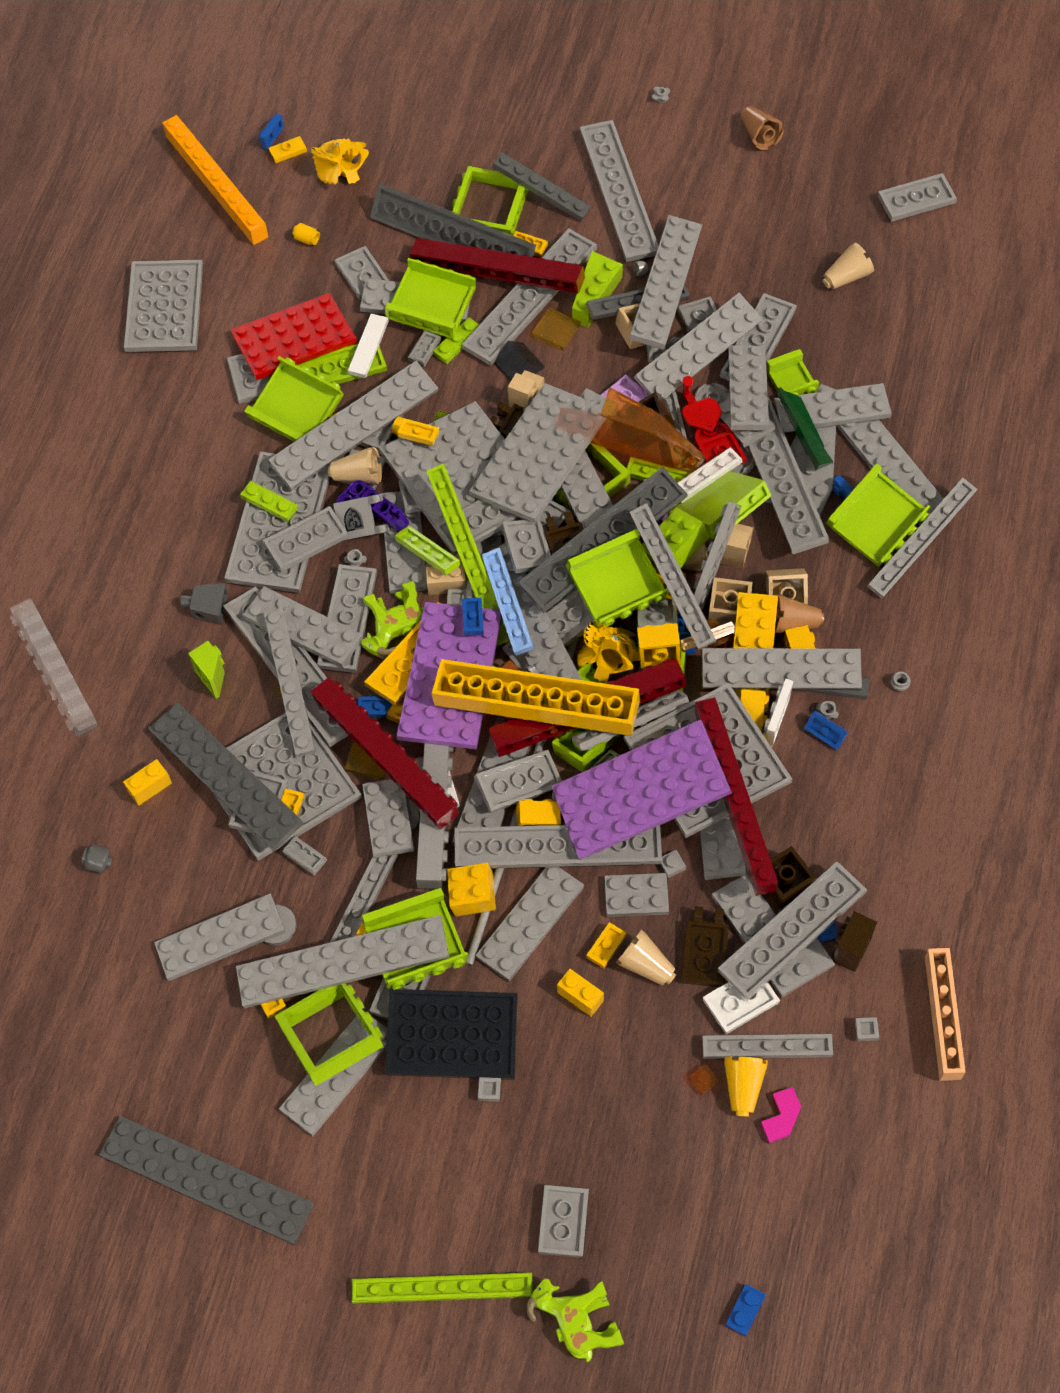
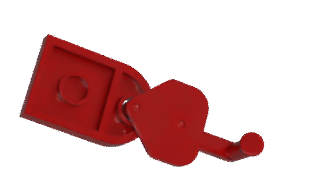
M685 376L683 378L682 394L688 405L683 408L682 415L689 426L697 428L695 444L705 463H708L730 447L742 458L740 465L746 463L747 458L731 429L723 422L718 421L721 416V408L717 401L712 398L696 401L691 392L693 378Z

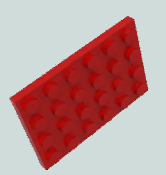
M330 293L230 329L231 335L256 381L274 374L280 364L279 356L284 359L288 357L295 362V365H299L357 343L356 336Z

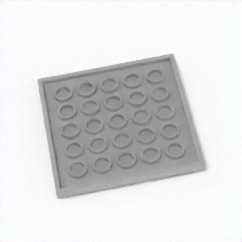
M476 401L428 424L439 427V434L433 446L398 438L379 448L383 458L433 527L445 518L426 471L443 463L445 464L463 509L479 500L471 497L469 491L505 440Z
M729 683L633 731L632 736H624V741L630 751L696 722L697 719L694 713L696 702L715 697L751 804L792 783L791 776ZM722 797L674 820L685 838L729 815Z
M286 713L227 747L250 771L287 780V789L301 792L305 795L298 813V817L304 824L277 849L289 843L294 836L302 835L362 798L357 787L310 721L316 753L296 757ZM214 794L231 819L233 812ZM238 830L258 861L273 852L256 834Z

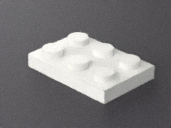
M789 679L785 680L784 685H779L776 701L773 702L769 719L767 718L763 736L771 748L775 742L790 700L793 681Z
M729 982L703 997L704 1003L725 1034L730 1033L780 1002L769 983H766L748 1001Z

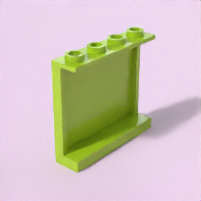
M408 258V268L394 298L385 307L386 317L392 321L454 339L475 292L476 278Z
M279 356V366L254 406L248 405L244 412L252 420L295 442L327 421L344 394L337 383L333 381L329 383L325 381L326 379L318 373L314 375L305 366L301 365L299 367L290 358L286 357L284 359Z
M876 463L830 516L826 525L876 566L880 567L882 563L886 565L893 557L891 553L894 549L898 551L904 545L905 541L903 539L906 535L910 537L916 531L917 527L915 525L919 521L922 523L928 517L927 511L930 506L928 505L926 508L885 476L881 472L882 467Z
M729 471L685 502L680 503L669 514L676 508L681 509L702 521L711 539L715 540L716 534H714L716 525L721 523L723 519L721 512L725 504L728 505L730 501L742 506L735 523L736 525L770 498L771 494L765 480Z
M638 529L567 561L566 568L597 627L602 625L607 627L613 624L614 620L619 617L621 619L627 618L632 614V611L636 609L642 611L649 607V603L654 601L659 603L667 598L666 595L669 590L664 588L640 543L639 538L641 535Z
M441 888L362 915V924L366 934L439 915L442 917L450 958L382 974L388 990L392 988L394 990L401 989L409 982H420L426 976L432 974L434 976L440 975L451 967L454 969L460 968L468 961V953L463 949L444 902V894Z

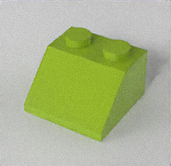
M206 641L188 654L195 673L217 699L222 688L225 674L223 665L225 663L220 656L222 654L216 645L212 646L209 641Z

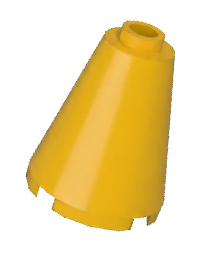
M732 1056L724 1058L731 1110L736 1112V1116L749 1117V1113H754L768 1066L767 1060L763 1061V1059L739 1057L736 1060L732 1059Z

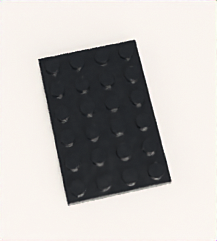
M390 989L385 1076L472 1079L485 1077L515 1080L517 993Z

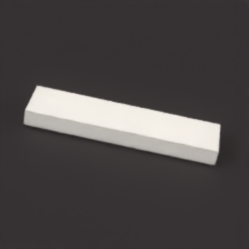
M375 314L370 315L348 369L349 375L362 378L367 377L389 322L388 317Z
M730 447L679 481L678 484L688 494L687 498L681 503L740 465L742 458Z

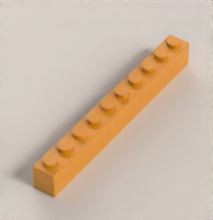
M176 115L162 122L166 138L251 243L255 245L268 238L266 223L181 119Z

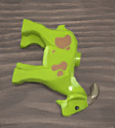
M414 581L402 584L403 590L395 593V597L402 601L404 605H398L387 610L382 597L377 600L374 594L363 597L364 604L370 607L375 616L376 636L371 637L368 632L367 637L361 640V646L372 655L385 660L396 648L387 649L391 639L402 635L406 637L421 621L424 607H420L417 603L418 596Z
M549 1279L542 1280L533 1291L527 1303L529 1319L533 1322L536 1321L533 1313L534 1308H538L556 1317L559 1326L558 1329H555L560 1343H565L566 1349L575 1358L586 1359V1362H589L592 1359V1350L594 1348L601 1347L607 1349L624 1345L616 1322H612L604 1332L592 1330L588 1313L609 1306L606 1297L607 1293L602 1281L596 1284L593 1290L578 1296L552 1297V1293L560 1287L553 1286Z

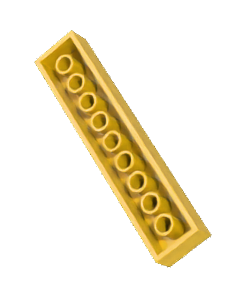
M441 659L432 690L435 706L628 736L633 734L640 703L639 689L444 659Z

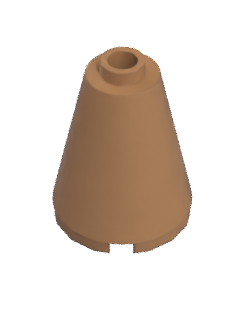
M753 106L745 108L741 113V119L754 145L760 150H767L771 145L775 146L782 138L784 129L782 128V122L778 118Z
M774 595L778 596L775 634L784 633L785 630L808 625L809 629H815L823 624L824 613H822L821 609L782 595Z

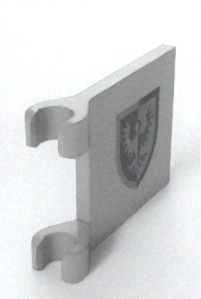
M382 494L333 503L335 514L349 536L345 540L384 533L390 530L388 524L375 526L371 504L383 501Z

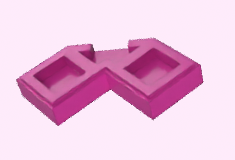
M793 1087L772 1095L780 1115L761 1121V1126L769 1144L789 1137L801 1110V1104Z

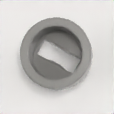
M643 261L635 262V274L637 276L645 275L649 269L648 264Z

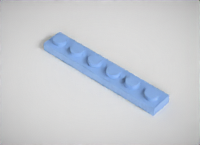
M497 548L482 554L515 655L533 650L534 646L501 549Z

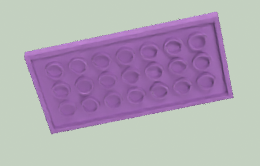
M425 602L398 727L397 740L477 749L484 713L435 706L432 690L441 659L493 666L502 618L500 610L482 608L484 635L464 636L462 606Z
M701 719L552 786L580 860L732 793Z

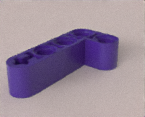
M356 480L338 497L336 503L379 493L363 481ZM383 497V501L371 504L373 515L385 524H388L395 531L400 532L409 526V520L403 511L385 497Z

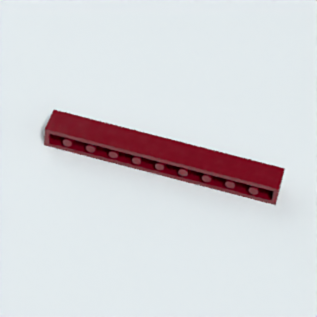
M416 238L410 252L411 259L420 260L421 262L436 265L447 270H453L460 274L579 294L585 279L583 265L451 244L443 241Z
M676 658L664 660L658 665L646 667L642 671L634 674L630 673L621 679L606 683L639 689V704L686 687L685 675ZM512 718V720L497 723L488 729L499 757H502L577 727Z
M328 677L311 691L314 701L440 830L459 815L456 800L452 796L447 797L444 794L445 790L438 782L435 784L431 780V775L425 769L422 771L418 767V762L412 756L409 758L405 754V749L399 743L396 745L393 742L394 739L388 731L383 732L380 729L381 726L375 718L370 719L368 717L369 714L362 705L358 706L354 697L350 693L346 694L343 691L344 688L337 680L334 682Z
M716 698L697 701L694 712L697 721L701 719L732 792L724 796L723 800L755 895L774 892L777 889L778 880Z

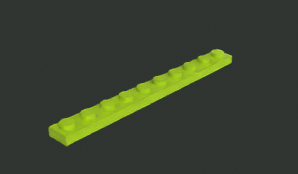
M443 463L427 470V475L475 597H482V608L500 610L487 570L445 464ZM501 618L496 648L510 642L503 618Z

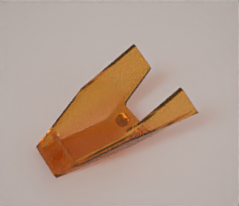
M609 387L600 414L606 420L591 443L636 459L691 472L696 471L705 460V456L662 415Z

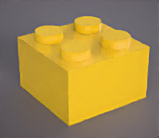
M666 623L658 626L647 625L637 628L641 669L649 666L652 667L662 663L664 660L674 658L681 665L677 623Z
M488 862L447 869L449 904L455 917L496 910L494 878Z

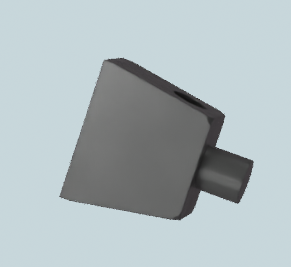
M196 585L193 588L192 596H181V607H190V612L194 619L222 625L225 612L223 605L226 604L228 597L226 585Z

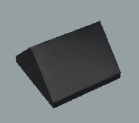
M507 341L494 362L510 381L515 373L522 375L524 370L536 374L545 368L523 342Z

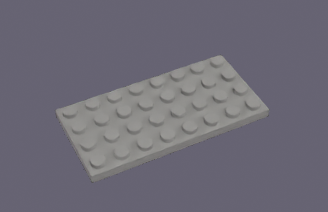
M544 383L470 489V496L536 524L610 414V409Z
M260 452L252 481L297 504L298 510L289 522H286L246 501L224 579L227 583L261 588L265 586L269 589L300 593L309 558L281 572L265 547L263 540L322 510L330 481L328 467L330 465L293 490H290L268 463V459L276 454Z

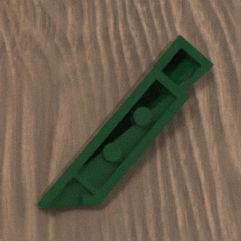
M781 387L778 388L776 393L815 470L832 464L833 460L824 449L825 446L802 398L784 391Z

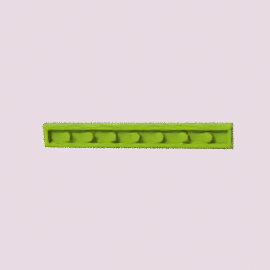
M532 1273L352 1279L353 1304L531 1297L533 1293Z

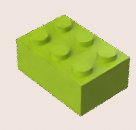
M676 508L659 526L680 569L711 537L702 521L679 508ZM643 543L642 546L652 565L657 568L645 543Z

